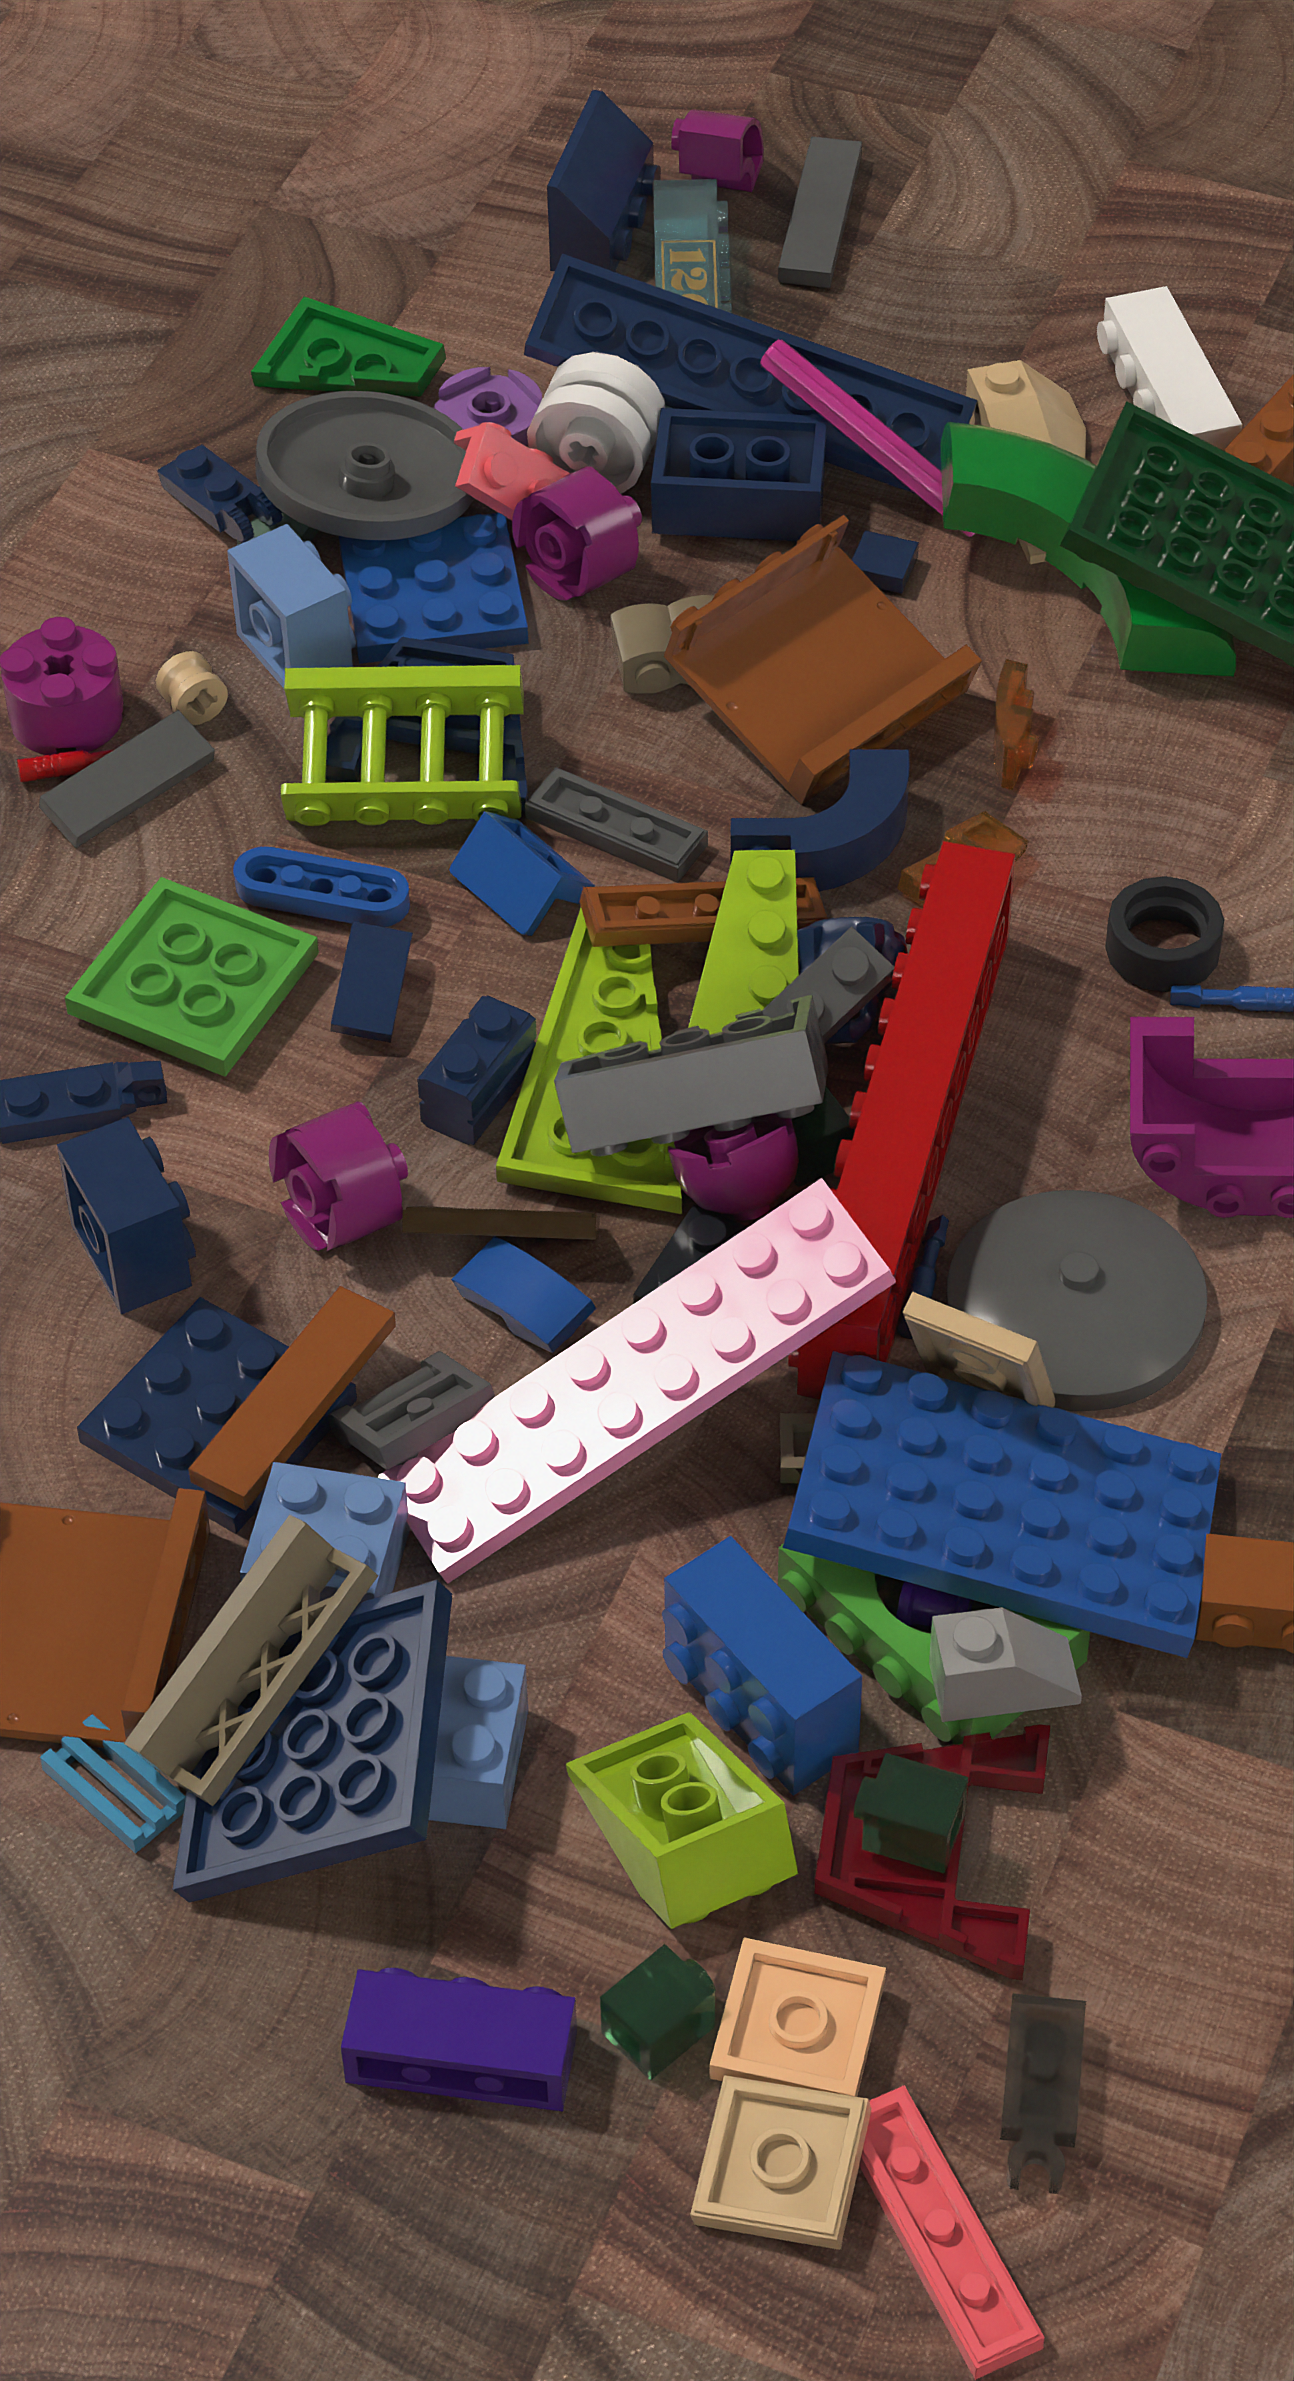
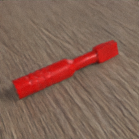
M115 749L92 753L76 750L17 759L20 782L77 774Z

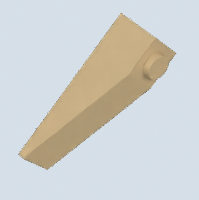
M1021 360L996 363L967 370L966 396L977 400L969 424L1022 434L1050 443L1085 459L1086 427L1069 392ZM1018 539L1029 564L1046 562L1045 551Z

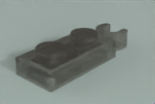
M1012 1993L1000 2140L1018 2142L1013 2146L1008 2156L1006 2179L1010 2189L1019 2190L1022 2169L1030 2164L1041 2165L1048 2171L1049 2193L1058 2194L1062 2187L1065 2159L1058 2146L1075 2148L1086 2001Z

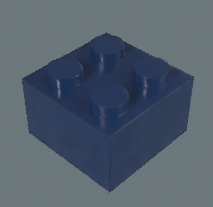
M126 1117L57 1144L71 1226L120 1314H125L192 1287L188 1260L196 1257V1251L190 1233L182 1221L190 1217L189 1206L178 1182L173 1181L167 1184L161 1174L164 1173V1165L151 1137L141 1139L130 1118Z

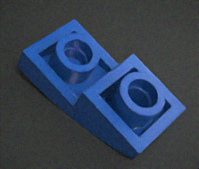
M496 1236L451 1279L463 1298L502 1316L512 1334L551 1353L565 1340L570 1338L576 1329L596 1310L590 1298L558 1273L521 1249Z

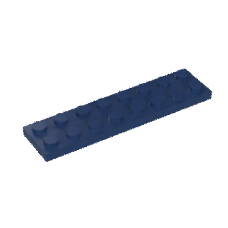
M565 254L561 255L524 348L525 356L556 367L572 356L591 352L618 356L638 366L656 383L665 400V405L675 409L821 416L761 366L760 361L765 352L775 341L780 339L790 345L939 470H941L940 444L947 422L969 424L977 400ZM829 422L827 423L825 462L914 493Z

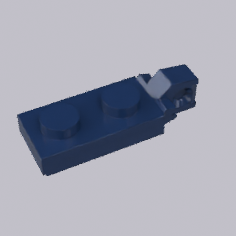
M161 1061L115 1062L114 1064L110 1062L0 1080V1142L6 1144L98 1129L136 1112V1108L167 1103V1091Z

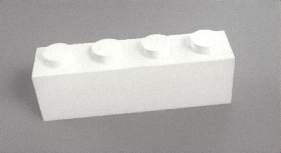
M1168 287L1149 289L1105 299L1104 321L1099 322L1097 326L1099 346L1103 354H1110L1115 364L1118 383L1121 388L1129 390L1133 398V404L1224 450L1242 431L1243 424Z

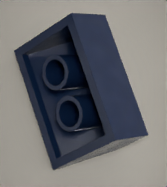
M591 91L547 185L550 271L556 270L561 255L565 254L615 272L619 262H626L629 257L634 228L641 229L643 226L648 197H655L659 189L661 167L660 165H654L653 142L603 91Z
M661 408L651 480L652 534L799 541L802 535L811 527L821 524L828 421L822 416Z

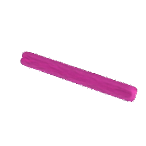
M780 339L775 341L763 355L760 361L761 366L943 516L941 470L785 341ZM961 531L968 537H972L976 534L968 531Z

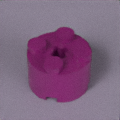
M586 466L531 493L528 497L517 503L512 519L513 537L517 549L523 546L527 549L532 563L526 565L525 568L535 583L550 596L558 600H569L573 597L583 596L635 568L639 551L637 527L642 523V514L638 504L632 497L622 496L610 481L591 466Z
M53 617L44 621L40 629L19 638L0 656L1 678L13 735L25 747L44 755L57 754L56 748L75 747L76 750L90 752L107 743L120 729L123 720L122 711L124 703L115 648L101 634L85 627L75 626L74 622L67 617Z
M357 1101L294 1126L272 1138L269 1145V1167L272 1180L275 1183L284 1179L291 1197L280 1203L294 1230L312 1249L319 1251L327 1247V1251L390 1226L402 1219L403 1207L400 1181L408 1176L406 1160L396 1144H385L380 1133L373 1125L371 1115L363 1103Z

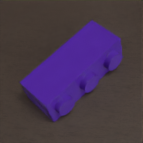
M385 1968L379 1972L358 1969L341 2044L345 2083L563 2112L577 2037L576 1997L562 1996L555 1990L538 1986L528 1987L524 1990L492 1987L481 1980L470 1977H459L451 1981L423 1978L400 1968Z

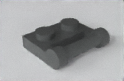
M438 1351L422 1360L421 1369L353 1408L349 1405L340 1407L328 1414V1421L334 1436L344 1448L348 1449L354 1446L383 1468L389 1470L394 1466L403 1465L408 1460L417 1457L420 1451L456 1431L463 1423L471 1420L487 1402L495 1398V1394L489 1382L443 1352Z

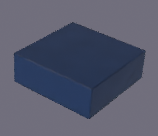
M865 531L852 561L879 589L902 594L918 558L919 542Z

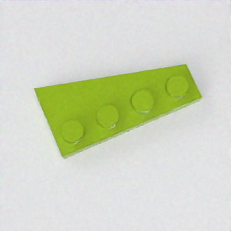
M740 850L733 853L688 1028L699 1026L700 1029H707L710 1035L722 1032L724 1026L737 1021L735 1015L756 1009L763 1010L799 976L795 850Z

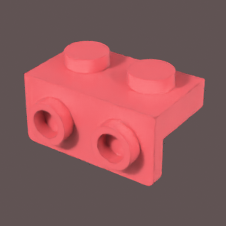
M484 422L480 425L457 431L454 444L464 449L466 454L455 487L510 520L513 519L517 503L522 499L570 475V473L555 465L553 458L549 454L526 447L513 439L511 432L499 424Z

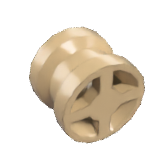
M194 651L182 652L170 658L158 671L155 680L157 690L167 702L171 703L173 712L179 710L192 725H200L210 721L220 713L228 698L225 684L218 675L212 673V667L203 655Z

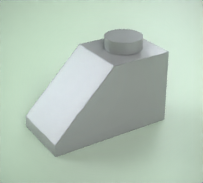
M1003 1607L932 1616L929 1666L942 1722L1081 1704L1082 1695L1067 1637Z

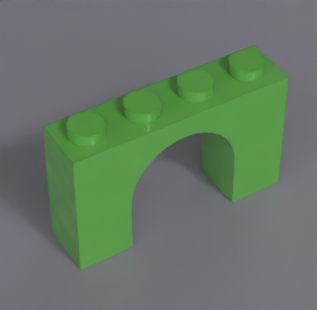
M783 1544L779 1547L778 1586L802 1612L807 1611L826 1629L830 1640L840 1651L847 1655L854 1653L873 1671L876 1680L888 1694L895 1698L902 1696L922 1714L925 1724L937 1738L944 1742L951 1740L957 1745L963 1744L964 1736L989 1732L992 1739L1024 1713L1016 1712L942 1722L929 1666L931 1634L907 1626L894 1617L884 1606L878 1591L889 1577L785 1549ZM1009 1610L1067 1637L1075 1670L1087 1662L1089 1631Z

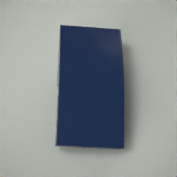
M353 921L331 1020V1032L391 1043L413 936L412 932Z

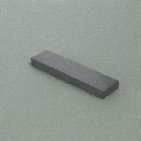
M811 136L778 267V282L824 288L831 287L862 157L861 141Z

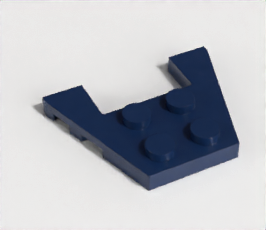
M401 637L377 667L514 665V656L509 653ZM508 714L504 717L503 781L514 780L519 783L522 811L525 812L528 791L520 714ZM450 715L445 718L444 749L480 754V716ZM360 716L336 717L329 725L330 734L327 736L326 780L345 783L357 782L362 761L363 718ZM391 716L386 719V739L421 745L422 717Z

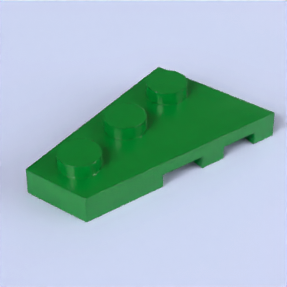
M304 296L254 366L251 375L254 386L336 392L370 391L399 396L421 397L446 360L444 344Z

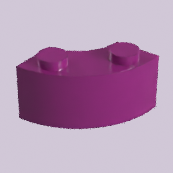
M692 109L684 119L676 118L674 122L671 148L672 150L679 151V173L691 175L692 183L748 192L753 191L764 162L763 133L758 119Z

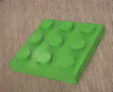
M160 877L65 996L67 1014L226 1077L319 954L318 939L311 934Z

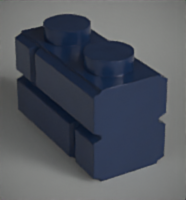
M482 996L469 1012V1019H464L417 1079L419 1098L422 1099L419 1103L421 1122L426 1127L462 1143L475 1145L525 1079L536 1045L534 1041L537 1037L536 1018L530 1015L529 1012L491 996Z

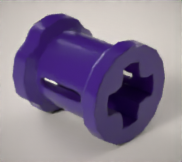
M904 1581L896 1618L909 1627L931 1631L932 1616L973 1611L975 1600Z

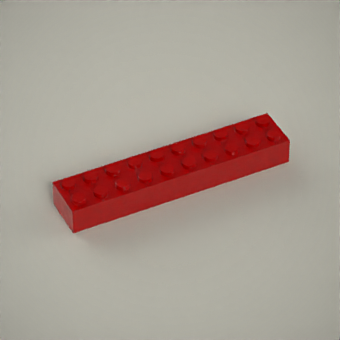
M943 841L936 865L926 863L924 867L919 900H924L925 902L922 909L913 907L909 916L906 944L911 945L909 954L898 953L892 978V989L898 991L895 999L885 998L883 1001L878 1024V1035H883L884 1037L881 1045L871 1044L869 1047L864 1069V1081L870 1083L867 1092L856 1091L849 1121V1128L855 1129L852 1140L842 1139L840 1142L835 1163V1177L841 1179L837 1189L830 1188L889 1267L896 1283L789 1354L788 1366L798 1368L797 1395L816 1399L821 1398L833 1351L849 1356H868L876 1361L888 1363L912 1271L915 1269L1009 940L1015 854Z

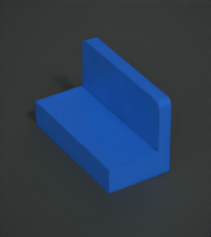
M486 811L483 812L449 868L450 873L520 934L527 936L534 934L555 899L580 904L579 901L583 887L595 886L519 820Z

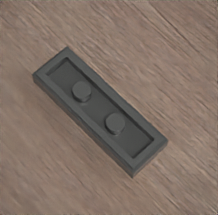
M177 710L41 795L39 808L70 843L77 848L214 760L215 749L185 716Z
M557 767L554 768L525 803L527 819L677 883L708 846L707 830Z

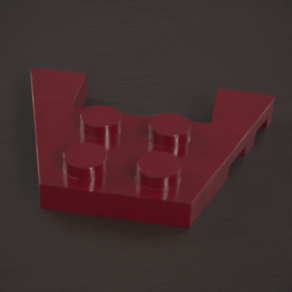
M1051 1725L1025 1726L1021 1735L991 1739L989 1732L964 1736L963 1744L923 1750L922 1743L833 1756L815 1876V1894L1010 1979L1023 1981L1030 1909L957 1900L955 1897L969 1787L980 1786L1043 1794Z

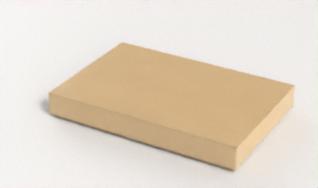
M912 1292L904 1308L903 1315L927 1373L1026 1400L1027 1403L1036 1407L1037 1405H1044L1054 1408L1055 1397L1037 1341Z

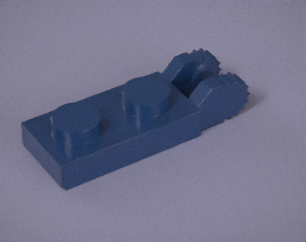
M203 444L181 453L175 460L157 470L161 486H163L164 490L220 533L225 531L231 537L237 539L238 542H241V544L254 537V529L248 519V516L251 514L262 522H266L270 527L283 520L282 511L267 498L260 486L258 487Z

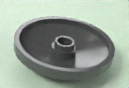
M340 391L311 396L279 410L265 423L257 438L255 473L264 494L286 515L300 523L326 533L364 540H396L415 537L433 532L455 521L469 508L474 500L472 496L455 487L466 451L454 444V439L457 431L464 429L447 415L412 399L370 391Z
M1059 1190L1037 1193L1009 1202L989 1213L971 1228L962 1239L950 1263L947 1277L946 1305L1037 1341L1055 1397L1054 1408L1068 1411H1098L1117 1408L1144 1399L1161 1390L1184 1370L1194 1356L1203 1335L1207 1310V1287L1202 1267L1187 1241L1176 1229L1155 1213L1131 1201L1104 1193Z

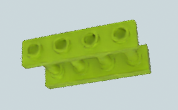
M520 665L285 668L284 690L290 716L304 718L302 783H284L281 785V801L286 820L297 821L307 826H320L329 821L352 820L365 825H380L388 820H416L423 824L435 825L441 824L448 819H475L478 821L484 811L513 819L521 817L522 804L519 783L514 780L503 781L504 717L508 714H524V690ZM450 715L480 716L479 781H444L445 718ZM391 716L422 717L420 782H385L386 719ZM332 717H362L361 782L326 783L328 720Z

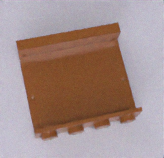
M842 515L825 527L821 524L811 527L802 535L796 546L786 553L782 554L780 551L771 553L758 565L754 574L743 581H740L738 578L730 580L718 590L711 602L699 610L695 606L684 610L670 626L672 634L663 656L800 805H803L849 773V749L883 750L967 692L982 662L967 644L947 658H944L839 547L849 523L845 515Z
M178 1488L170 1520L0 1502V1737L61 1743V1739L65 1736L77 1737L90 1747L104 1748L102 1740L123 1743L126 1741L176 1672L210 1536L205 1491ZM93 1714L110 1730L85 1726L82 1722Z

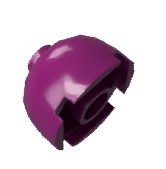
M776 1112L752 1118L750 1124L735 1130L717 1131L714 1125L691 1129L687 1137L674 1142L675 1148L668 1146L674 1174L682 1191L699 1207L716 1214H733V1218L739 1221L755 1219L766 1214L770 1210V1203L780 1198L794 1181L799 1163L797 1138L792 1118H778Z

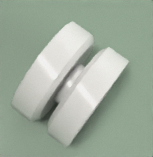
M596 352L572 356L558 366L544 398L527 430L528 448L541 450L549 454L553 458L555 465L570 474L586 466H591L610 481L622 494L636 484L657 439L661 408H665V400L656 383L638 366L618 356Z

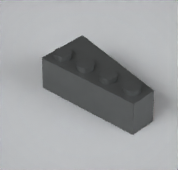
M813 995L790 1000L793 1012L774 1018L763 1016L761 1009L735 1015L737 1021L724 1026L722 1032L710 1035L709 1030L700 1029L699 1026L675 1031L674 1034L660 1041V1049L649 1051L646 1042L639 1041L562 1062L554 1083L572 1153L590 1150L593 1156H606L624 1150L628 1146L627 1142L652 1137L653 1143L665 1144L687 1137L691 1129L714 1125L717 1131H730L750 1124L752 1122L751 1117L776 1112L778 1118L788 1119L810 1113L814 1110L815 1104L823 1103L829 1068Z

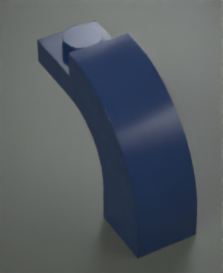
M849 749L848 788L837 803L820 813L800 818H731L730 865L734 851L795 850L796 878L814 877L819 892L837 888L863 877L890 855L903 834L907 820L909 750Z

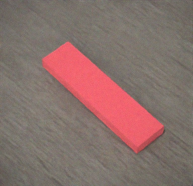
M905 2085L869 2100L872 2110L859 2167L974 2379L976 2380L1042 2350L1045 2339Z

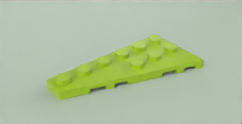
M581 908L496 1164L497 1182L682 1214L681 1187L674 1174L668 1153V1146L675 1148L674 1142L656 1144L653 1143L651 1137L627 1142V1148L606 1156H593L590 1150L572 1153L554 1083L560 1064L639 1041L646 1042L649 1051L660 1049L659 1043L662 1040L650 944L592 947Z

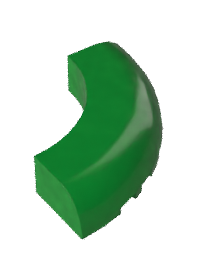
M947 422L940 444L944 529L982 534L1016 545L1018 539H1021L1045 551V561L1063 572L1081 589L1088 587L1101 603L1100 614L1112 634L1118 653L1120 670L1234 677L1236 653L1231 633L1198 616L1187 614L1180 607L1147 590L1133 586L1126 579L1094 563L1086 562L1075 553L1060 546L1094 471L1095 464L1055 445L1015 432L981 425Z

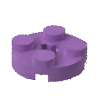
M476 367L459 372L443 383L439 389V400L435 403V409L447 415L463 429L474 427L484 422L499 424L511 432L513 439L526 446L528 444L527 430L542 401V392L530 377L519 371L508 369V377L491 375L490 367ZM485 409L491 413H482L480 410Z

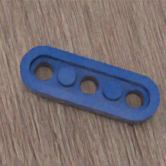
M266 846L256 847L244 852L237 858L233 867L235 889L238 896L244 902L253 906L346 923H353L354 921L380 927H388L400 922L405 918L410 909L408 882L400 872L391 868Z

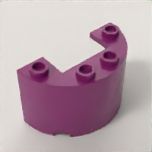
M1130 1017V1140L1134 1156L1140 1167L1152 1181L1166 1192L1192 1205L1208 1209L1211 1214L1217 1217L1278 1215L1284 1218H1294V1059H1195L1194 1017Z

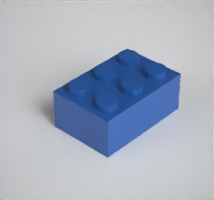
M732 1536L724 1539L664 1578L665 1609L662 1611V1618L665 1624V1648L662 1653L668 1669L680 1683L687 1684L690 1682L705 1698L706 1707L719 1727L725 1731L733 1729L746 1743L752 1761L765 1777L769 1779L776 1777L794 1796L831 1771L833 1756L859 1752L862 1675Z

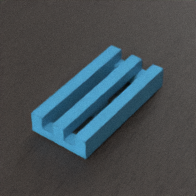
M93 1714L82 1722L88 1727L110 1730ZM63 1737L60 1750L55 1753L52 1749H49L40 1756L42 1770L135 1854L184 1813L186 1796L150 1764L123 1744V1742L102 1740L104 1748H97L164 1807L161 1810L80 1738ZM75 1760L80 1762L114 1795L144 1819L146 1823L140 1828L135 1825L69 1765Z

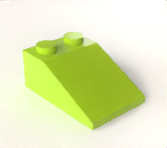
M691 1712L566 1763L568 1776L639 1895L671 1929L683 1924L700 1921L710 1912L747 1896L762 1894L773 1885L798 1875L785 1803Z

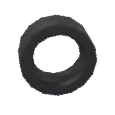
M1167 876L1141 879L1125 887L1112 901L1107 925L1106 952L1111 966L1125 980L1143 989L1170 992L1171 986L1196 985L1206 980L1218 966L1225 919L1216 899L1206 889L1186 879ZM1165 919L1177 921L1192 928L1200 939L1186 947L1165 949L1152 947L1138 940L1129 930L1144 921Z

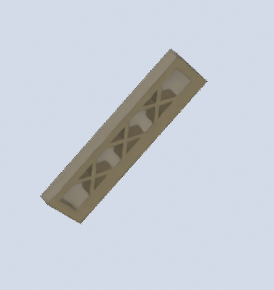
M289 1515L123 1744L163 1776L211 1806H214L377 1579L378 1575L366 1564L335 1549L307 1523ZM337 1570L348 1575L332 1597L320 1601V1593ZM302 1631V1640L292 1654L279 1659V1650L288 1637ZM261 1688L260 1698L251 1711L238 1716V1707L247 1694ZM219 1746V1755L203 1778L200 1780L192 1775L191 1772L206 1751Z

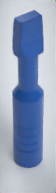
M1201 985L1171 986L1170 1005L1200 1008L1201 1004L1232 1005L1238 1010L1294 1012V988L1239 986L1234 990L1202 989Z

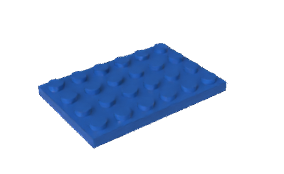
M833 1351L783 1548L1188 1658L1195 1639L1203 1584L1206 1533L1210 1534L1221 1453L1136 1431L1126 1426H1118L1077 1415L1059 1408L1037 1405L1036 1407L1027 1403L1026 1400L1007 1396L997 1391L985 1390L941 1378L934 1374L876 1361L868 1356H849Z

